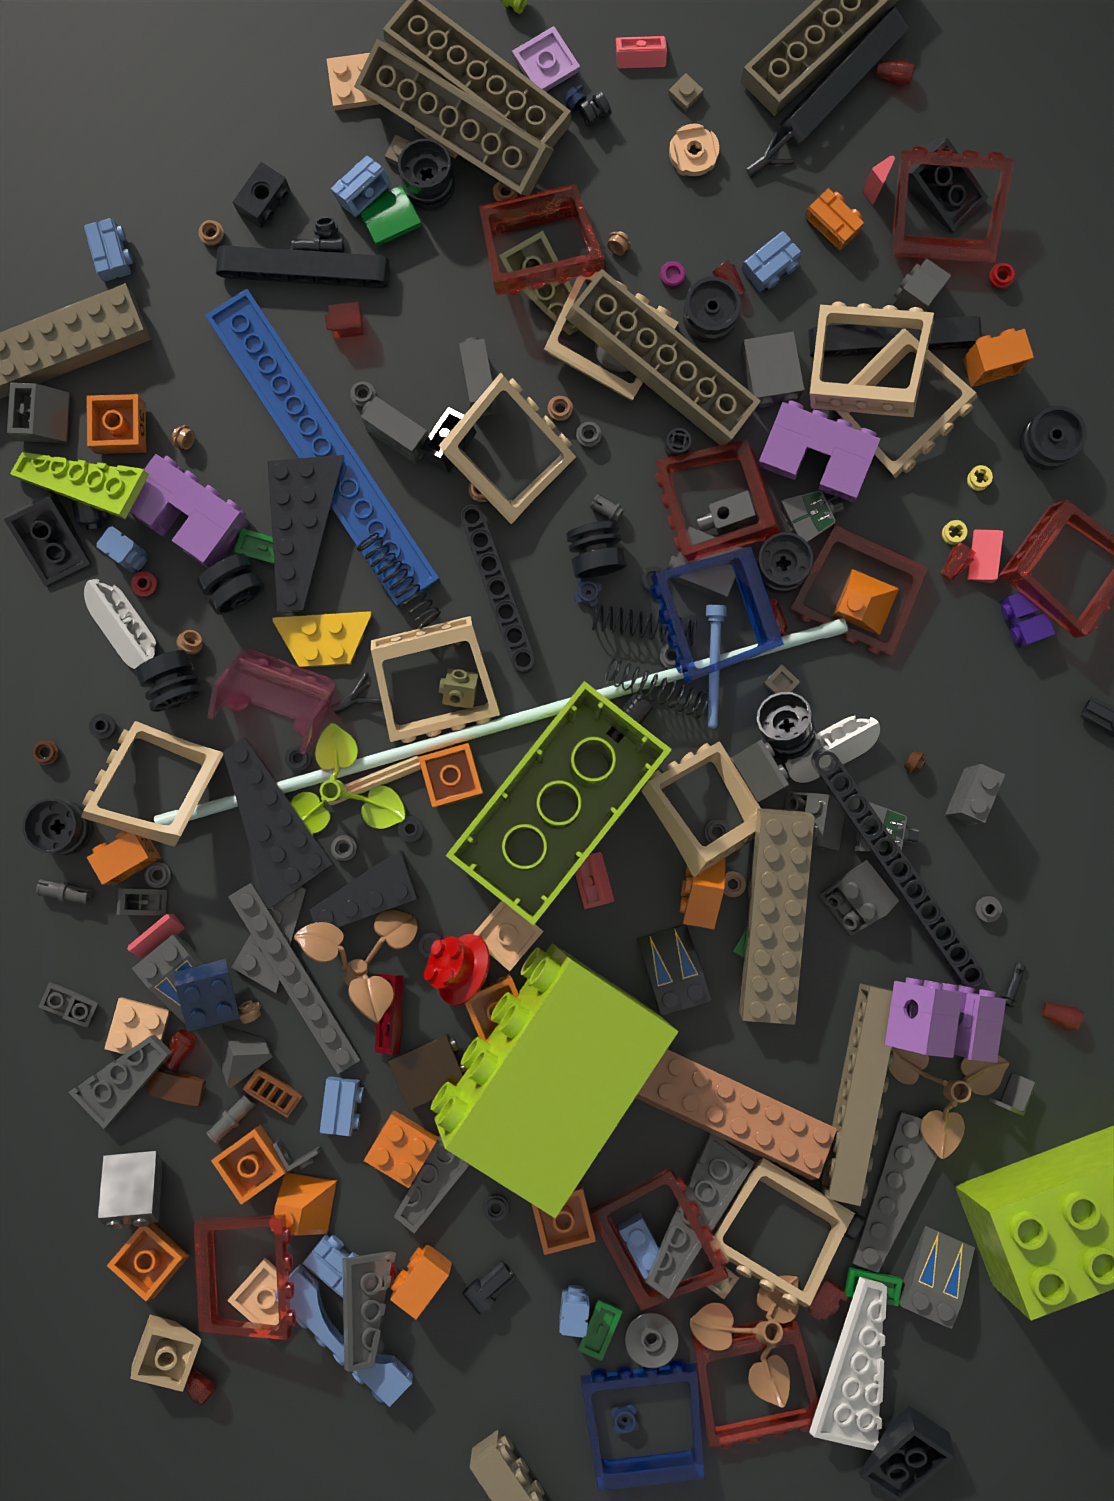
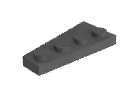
M304 887L299 888L269 909L290 945L293 942L296 925L299 921L308 890ZM250 934L231 968L271 991L278 993L280 980Z
M155 1034L151 1035L68 1093L105 1129L112 1124L173 1052Z
M393 1251L342 1258L344 1369L348 1372L374 1367L381 1333L379 1326L381 1316H384L386 1307L384 1300L386 1290L390 1287L392 1262L394 1263L396 1253Z

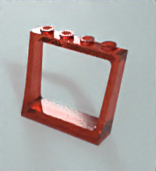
M913 146L912 151L901 150L892 237L894 255L995 263L1015 164L1014 160L1004 157V153L997 151L989 152L988 156H980L978 151L970 149L964 150L963 154H953L954 150L950 148H938V152H928V148L924 146ZM912 164H928L1001 170L986 239L979 241L904 235L909 167Z
M576 184L533 193L530 196L525 195L479 206L496 296L505 293L514 295L522 289L531 287L540 289L548 283H565L570 278L578 276L590 277L595 272H600L601 269L605 270L602 252ZM566 218H576L589 249V254L509 273H501L499 271L493 236Z
M747 439L656 460L659 472L654 474L658 486L664 488L665 493L661 494V499L665 508H670L671 515L667 516L671 529H676L678 534L677 537H674V542L678 551H683L688 561L766 540L772 535L780 533L754 451ZM740 460L759 516V522L755 525L692 545L673 486L671 473L698 466Z
M1066 499L1049 505L999 576L1034 602L1073 637L1078 638L1094 631L1099 626L1098 617L1111 608L1112 604L1109 601L1114 597V568L1079 619L1032 577L1031 572L1066 523L1112 555H1114V535Z
M834 524L790 609L799 612L797 617L809 623L813 619L822 624L835 621L836 619L804 605L803 601L835 542H841L912 575L911 584L890 638L887 641L879 640L847 625L848 631L843 632L845 633L843 638L854 644H858L860 640L868 644V650L878 655H881L882 651L893 656L928 567Z
M672 1168L593 1207L590 1213L640 1310L728 1278V1272L724 1266L728 1262L721 1249L715 1250L711 1242L715 1239L708 1225L702 1226L698 1218L701 1216L698 1205L694 1200L689 1202L685 1194L688 1192V1187L681 1176L676 1178ZM664 1184L671 1187L714 1267L711 1271L680 1281L669 1299H666L657 1291L647 1286L609 1215Z
M285 1214L202 1217L194 1223L199 1332L282 1340L290 1338L292 1335L291 1327H294L296 1323V1312L294 1309H290V1299H293L295 1289L294 1283L289 1282L288 1271H292L293 1268L292 1254H287V1244L291 1242L292 1232L290 1227H286ZM273 1228L275 1236L279 1325L229 1320L219 1316L214 1230Z
M796 1318L787 1323H779L783 1329V1336L778 1343H775V1347L789 1344L794 1345L809 1400L808 1406L802 1409L723 1426L714 1425L706 1364L714 1360L765 1350L767 1344L760 1343L756 1339L755 1334L731 1333L732 1343L730 1347L725 1350L715 1351L706 1348L694 1335H691L709 1448L720 1446L721 1448L729 1449L735 1445V1442L744 1440L748 1443H756L762 1436L767 1435L779 1438L785 1436L787 1431L795 1429L801 1432L810 1431L819 1402ZM768 1320L732 1326V1328H755L758 1323Z

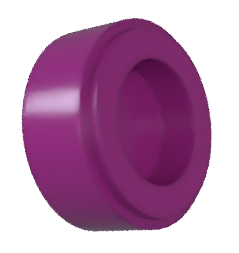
M676 261L664 264L660 272L662 284L670 289L678 288L682 285L685 279L684 267Z

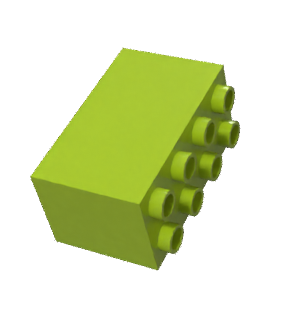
M584 681L446 856L534 926L672 749ZM612 726L624 735L619 743L606 734Z
M552 943L546 952L536 948L530 954L521 970V975L528 980L518 993L519 996L515 997L507 992L500 999L491 1015V1020L498 1025L490 1035L488 1043L480 1037L472 1041L461 1060V1065L466 1067L467 1071L457 1086L446 1082L441 1087L432 1102L431 1110L437 1113L434 1120L446 1150L556 1218L679 1031L651 1008Z
M1114 1126L955 1185L992 1285L1031 1321L1114 1289Z

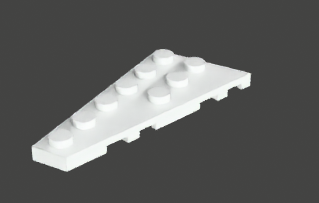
M859 1277L809 1431L816 1438L872 1451L879 1442V1429H882L879 1409L880 1403L883 1402L884 1360L881 1357L882 1346H885V1336L882 1334L883 1320L886 1319L887 1286L880 1282Z

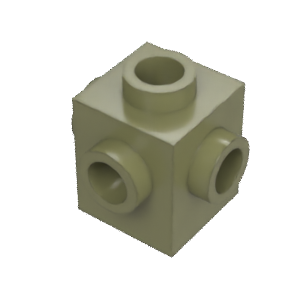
M448 668L446 678H441L439 693L443 694L442 704L473 709L479 673Z

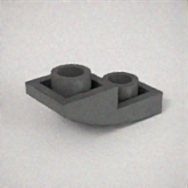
M49 982L38 1008L63 1017L62 1019L88 1027L98 1002Z

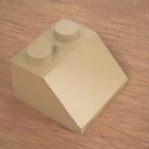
M149 1315L132 1363L131 1379L183 1392L201 1338L176 1321Z

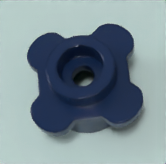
M583 85L571 88L564 97L565 107L573 112L578 110L579 103L587 99V96L582 92L584 89Z
M585 578L578 581V593L574 595L575 601L578 603H589L592 607L596 606L599 603L598 594L602 591L601 583L587 581ZM589 590L591 594L587 595L586 591Z
M628 1404L624 1408L613 1407L610 1414L614 1418L613 1431L616 1434L635 1432L639 1428V1423L635 1419L636 1407L634 1405ZM626 1417L627 1421H623L622 1418Z

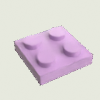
M554 26L512 51V57L523 74L545 92L580 72V65Z

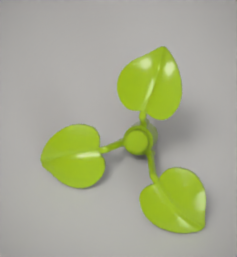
M331 723L322 732L315 752L317 763L322 769L330 770L334 768L333 774L330 775V780L323 782L320 787L322 802H320L316 794L311 792L299 793L291 801L312 834L323 830L330 821V812L323 807L327 801L340 800L342 797L366 802L362 806L361 814L364 821L373 828L382 829L403 822L405 820L404 804L393 789L383 785L376 786L369 790L367 798L345 792L344 784L336 780L340 771L339 767L347 768L355 762L358 755V747L350 734L338 725Z

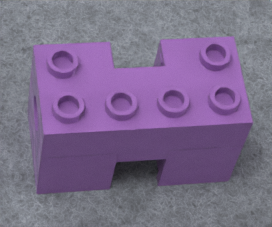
M789 401L788 404L782 402L760 457L759 467L795 481L808 448L824 453L831 457L827 463L818 490L854 503L880 441V438L876 437L877 433L866 428H862L861 431L851 428L852 424L842 419H838L837 422L827 419V414L818 410H813V413L803 410V405L794 401Z
M155 454L144 469L149 473V476L129 513L162 537L165 536L181 512L185 513L189 517L172 541L205 567L210 568L217 562L225 559L238 541L241 528L246 529L249 526V522L244 518L246 513L230 499L227 502L220 499V493L210 485L204 488L197 483L200 480L197 476L188 470L185 472L170 457L165 456L163 459Z
M907 977L906 982L894 981L885 1045L924 1055L953 1058V1055H958L969 1060L997 1063L1006 999L995 997L996 992L980 989L979 994L974 993L975 988L959 985L957 990L958 985L940 984L924 980L922 985V980Z

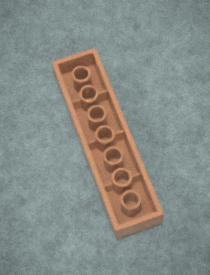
M668 1049L635 1097L809 1180L819 1179L837 1131L835 1127Z

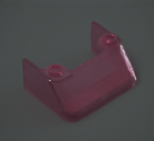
M242 650L213 684L207 718L213 719L222 706L231 711H239L245 709L249 703L295 719L294 730L303 737L300 752L305 754L319 733L333 697L335 683L328 677L255 650Z

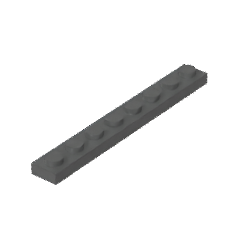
M251 882L228 896L337 1074L360 1061L359 1055L269 909H267L253 883Z

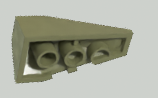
M541 231L499 255V258L510 279L556 323L572 286L544 232ZM567 319L562 327V330L568 336L579 330Z

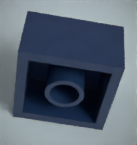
M226 959L174 972L175 987L187 1032L240 1018Z

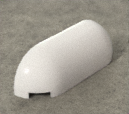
M99 579L87 581L84 588L87 608L122 660L128 666L135 669L141 663L153 658L156 641L122 591L115 585L111 587L100 583Z
M851 716L817 733L811 750L801 757L787 760L786 768L790 777L800 783L810 782L819 778L820 776L811 763V757L818 749L825 748L830 750L839 758L842 764L862 755L877 741L880 734L879 722L872 717L870 719H856L855 716ZM824 755L819 760L820 768H826L831 763L829 755Z

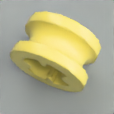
M983 465L974 467L967 477L969 487L976 491L984 490L992 482V472ZM979 473L983 474V481L981 483L977 482L976 476Z
M959 520L950 521L942 530L943 540L950 545L959 544L967 536V527ZM955 527L958 528L959 532L957 534H960V537H951L949 534L952 531H949V528L952 530Z

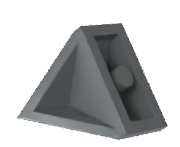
M222 1024V1072L227 1086L231 1089L273 1056L264 1038Z

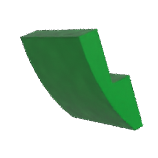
M401 185L379 195L360 213L376 247L421 227L419 217Z

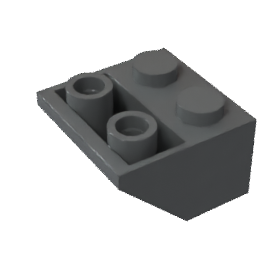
M10 383L7 433L16 441L68 443L71 394L39 384Z
M762 739L730 758L757 802L789 785L786 780L789 778L786 770L782 765L778 766L773 759L775 753L768 742L764 744Z
M787 791L784 810L810 812L815 817L812 847L839 850L845 813L832 795Z
M867 860L851 869L819 895L850 936L886 916L899 902Z

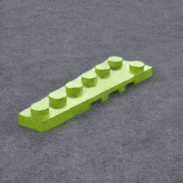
M25 452L21 453L10 473L16 479L126 519L149 476V473L141 468L120 465L112 467L105 463L90 464L83 460L76 462L61 457H50Z

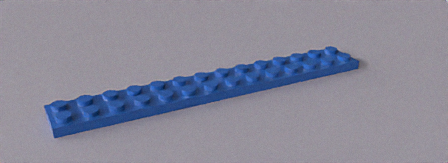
M245 289L206 314L205 317L298 458L344 455L345 459L333 497L332 509L356 546L358 547L371 534L379 533V537L384 539L382 545L390 546L388 553L396 554L394 561H402L400 569H408L406 577L414 576L413 584H420L419 592L424 591L439 581L438 575L248 289ZM377 535L371 537L366 542L374 539ZM381 539L376 540L368 548L361 551L364 558L369 552L380 545ZM388 548L379 549L366 560L371 566L375 560L386 553ZM389 555L371 568L395 605L399 607L416 592L418 586L408 589L402 596L395 598L399 592L411 583L412 578L402 581L396 588L389 591V588L401 580L406 573V570L395 574L389 581L383 583V580L395 572L400 565L399 562L395 563L382 574L377 575V572L393 559L394 555Z

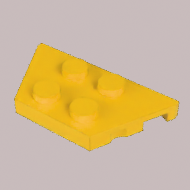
M370 611L275 617L273 622L300 668L351 665L356 655L357 647L363 639L368 622L372 618V613Z

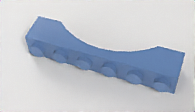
M300 1264L278 1286L275 1293L276 1300L283 1309H289L296 1316L295 1319L304 1329L308 1327L315 1334L314 1338L322 1347L327 1346L334 1353L333 1356L336 1361L344 1366V1336L331 1322L324 1308L319 1281ZM376 1353L373 1368L352 1372L353 1377L360 1384L365 1383L371 1389L373 1397L378 1402L382 1403L384 1401L389 1407L412 1384L413 1373L394 1355Z

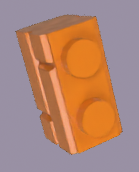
M829 188L809 206L805 214V218L839 251L859 234L864 225L862 215L856 209L851 210L845 204L843 196L838 192L833 193Z

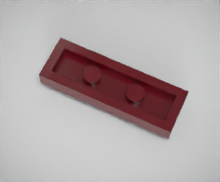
M379 974V977L384 978L390 983L394 995L389 1008L383 1014L381 1020L376 1023L375 1052L400 1054L404 975Z

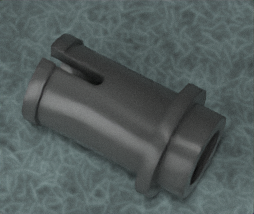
M597 494L594 500L601 503L602 506L592 501L590 508L609 518L608 521L618 522L624 509L621 508L620 504L615 505Z

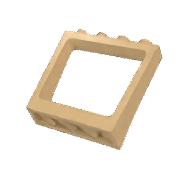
M582 266L543 351L631 401L643 383L638 377L630 384L558 342V336L566 321L565 317L573 306L583 282H592L600 272L596 268L590 271ZM617 281V282L620 283L624 288L628 289V287H627L626 285H624V284H622L621 282ZM639 293L636 294V298L672 328H676L679 322L670 317L672 313L661 306L655 309L648 305L650 302L648 298Z
M834 302L832 305H820L810 388L811 408L914 417L934 323V313L924 312L919 307L903 311L898 310L892 305H887L883 309H875L865 303L859 304L857 307H847L842 302ZM830 323L920 329L922 333L909 387L900 389L822 382L827 326Z
M903 328L849 384L876 386L909 352L917 354L919 341ZM929 350L927 351L925 362L962 393V396L898 460L891 461L877 446L874 455L894 478L902 471L905 473L909 472L916 465L915 459L921 453L925 455L930 452L935 446L933 441L940 434L942 436L948 434L954 427L952 422L959 415L961 417L966 416L973 408L971 403L978 397L972 388ZM835 411L842 420L852 424L851 428L859 431L862 430L859 424L851 417L850 412Z
M500 373L439 446L447 458L512 524L576 456L569 449L572 444L562 433L558 436L553 431L556 427L546 415L541 418L536 412L539 409L537 404L530 397L526 400L520 394L523 390L513 378L508 381ZM503 390L509 393L561 452L560 456L514 500H509L458 447L467 432Z
M471 616L371 640V653L390 742L401 740L403 743L414 741L417 735L426 733L428 737L440 734L442 729L450 727L454 731L461 730L466 727V723L476 721V724H485L491 720L490 717L500 715ZM460 641H468L488 700L487 703L473 707V709L468 708L403 725L396 724L383 661Z
M135 721L129 731L123 730L117 742L121 744L119 750L113 749L106 761L109 764L107 771L101 769L94 783L98 786L95 792L89 790L82 804L86 807L81 817L175 847L215 772L223 753ZM135 739H143L197 762L202 767L170 825H161L101 809L97 806Z
M720 741L712 746L708 743L704 744L698 749L696 755L689 752L681 759L680 764L673 761L664 769V773H661L659 770L655 771L642 789V793L675 842L694 877L755 839L757 809L760 806ZM712 762L736 803L744 823L709 845L702 846L661 789L706 763Z
M763 1158L753 1165L705 1244V1247L715 1252L713 1257L724 1264H728L730 1261L738 1266L736 1271L747 1278H751V1275L760 1280L759 1285L762 1288L771 1292L774 1289L783 1294L782 1299L785 1302L794 1306L799 1303L804 1307H808L811 1305L855 1213L834 1200L828 1199L821 1192ZM759 1180L831 1224V1231L803 1291L723 1243L724 1234Z

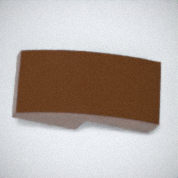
M159 1068L149 1079L147 1094L171 1102L201 1106L206 1080L187 1073L178 1075Z

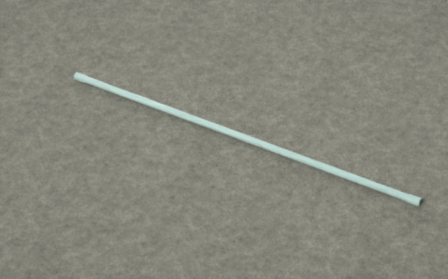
M844 618L837 619L804 631L720 654V668L818 639L847 633L846 621ZM710 658L651 674L648 676L642 690L650 687L655 674H658L655 686H659L665 677H667V683L707 672L709 671ZM642 677L637 678L633 685L634 692L639 690ZM632 680L624 682L625 689L631 685ZM622 684L619 687H614L613 685L596 690L608 700L632 693L631 688L624 691ZM570 698L491 720L485 724H477L356 759L350 767H339L340 771L336 778L558 715ZM334 768L330 770L321 769L277 783L284 793H288L330 780V775L333 774ZM235 794L197 805L189 821L238 807ZM179 810L154 816V821L157 824L170 825Z

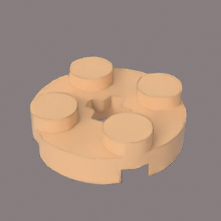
M688 124L681 127L671 140L669 147L671 163L677 172L683 176H700L712 170L719 154V142L716 135L712 131L710 133L704 129V126L700 124ZM692 145H695L696 149L701 150L697 155H692V153L688 152Z

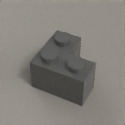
M926 258L921 266L916 264L910 274H907L894 294V297L897 299L893 306L903 311L919 307L926 312L951 275Z

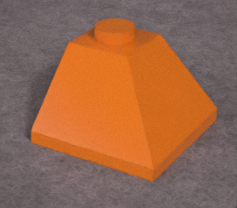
M852 569L832 616L839 619L844 618L850 624L880 635L899 589Z
M286 1172L275 1205L271 1231L292 1235L327 1234L337 1180Z

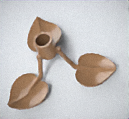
M398 910L381 912L376 917L374 923L375 932L381 938L365 961L355 959L349 963L347 962L344 948L340 946L344 935L335 925L318 922L307 925L295 934L294 939L299 943L304 953L312 960L320 963L330 962L337 957L338 951L340 952L343 962L342 968L346 970L344 982L349 986L348 992L351 1001L362 1014L373 1022L378 1023L389 1008L394 993L392 986L384 978L379 976L368 978L369 963L384 941L393 949L407 947L413 941L417 932L415 917Z
M891 1047L894 1057L892 1065L888 1069L897 1081L912 1085L916 1083L920 1074L944 1086V1095L950 1100V1103L944 1107L943 1112L932 1110L926 1114L921 1123V1133L925 1142L941 1159H945L958 1147L965 1129L962 1116L955 1112H949L952 1107H956L958 1102L968 1101L971 1097V1091L979 1095L993 1093L1000 1085L1009 1062L998 1056L997 1063L969 1060L964 1057L960 1063V1069L965 1077L962 1078V1081L949 1080L947 1082L923 1071L929 1063L928 1055Z
M778 1276L798 1288V1277ZM760 1287L757 1294V1304L760 1309L767 1312L766 1319L768 1321L758 1323L755 1328H732L733 1315L721 1303H710L703 1306L690 1320V1327L696 1339L706 1348L720 1351L730 1347L732 1343L731 1333L755 1334L756 1339L762 1344H767V1347L761 1355L762 1362L753 1364L749 1371L748 1380L750 1388L758 1398L778 1407H785L790 1390V1375L787 1364L778 1355H772L767 1359L766 1357L770 1350L775 1348V1343L782 1339L783 1329L779 1323L792 1321L798 1313L799 1303L796 1306L791 1305L782 1299L783 1294L776 1289L771 1292Z

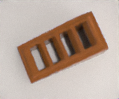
M262 1066L256 1069L243 1088L245 1092L286 1118L289 1117L303 1097L302 1094ZM261 1077L264 1078V1083L257 1089L255 1087ZM272 1083L275 1086L267 1096L264 1094V1091ZM280 1088L283 1090V1093L275 1102L273 1097ZM289 1094L292 1098L284 1108L281 1104Z

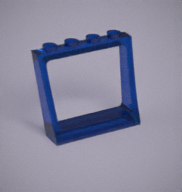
M751 546L655 572L651 575L653 582L651 594L654 600H659L661 606L659 618L663 625L667 624L670 633L667 635V642L671 649L675 648L678 657L675 659V667L678 673H683L686 683L784 645ZM730 564L733 567L758 645L753 649L699 669L694 664L667 580Z
M674 1360L670 1363V1366L657 1368L643 1367V1369L633 1370L630 1366H622L617 1369V1372L607 1373L604 1369H596L591 1372V1375L581 1376L598 1491L705 1479L696 1363L685 1364L682 1360ZM682 1381L689 1383L693 1443L690 1450L610 1460L603 1459L592 1400L594 1392Z

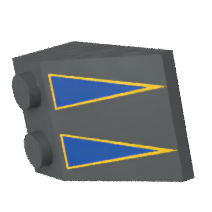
M178 933L172 934L136 964L132 970L146 987L185 1024L175 987L174 972L205 963L183 936Z
M925 1225L902 1282L899 1304L909 1311L952 1329L963 1302L975 1247Z

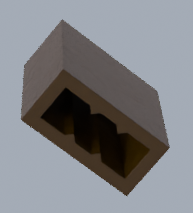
M445 1034L397 1055L388 1061L408 1110L433 1100L446 1082L457 1086L467 1071V1068L461 1065L456 1054L460 1052L455 1038L450 1039L449 1035Z

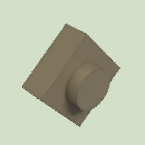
M685 73L669 89L668 95L687 111L703 95L704 89Z
M395 134L385 154V160L398 166L401 151L411 141Z
M781 664L763 684L773 694L779 692H791L800 681Z
M716 1260L703 1278L702 1283L722 1299H725L738 1281L739 1276L722 1262Z

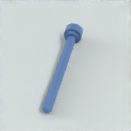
M706 605V616H708V621L711 622L708 727L710 729H715L718 726L721 622H724V617L727 616V606Z

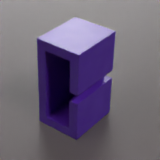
M1037 586L1011 595L1001 601V613L1009 621L1011 638L1014 643L1018 644L1019 648L1055 634L1048 614L1040 615L1038 611L1045 607Z

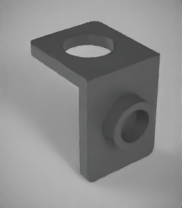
M1013 1073L1001 1102L993 1098H989L988 1101L1024 1116L1036 1083Z
M281 1139L273 1144L287 1172L296 1166L299 1169L308 1166L314 1162L312 1157L322 1150L319 1146L293 1161Z

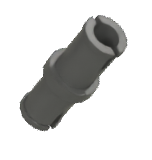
M40 879L36 887V895L56 898L59 902L64 903L72 901L88 905L92 899V889L71 886L69 882L55 883Z
M243 1094L229 1111L225 1110L222 1113L223 1117L206 1134L214 1143L219 1144L233 1128H237L240 1125L242 1118L256 1104L250 1097Z

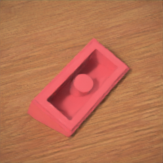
M665 37L616 38L617 67L619 69L665 67L667 57Z
M893 155L872 168L862 192L872 205L875 203L895 160Z
M973 531L967 580L986 583L997 581L1003 531Z
M601 852L590 854L575 872L584 910L614 902L603 855Z
M166 914L128 945L127 949L139 958L144 959L172 934L181 933L185 927L175 914Z

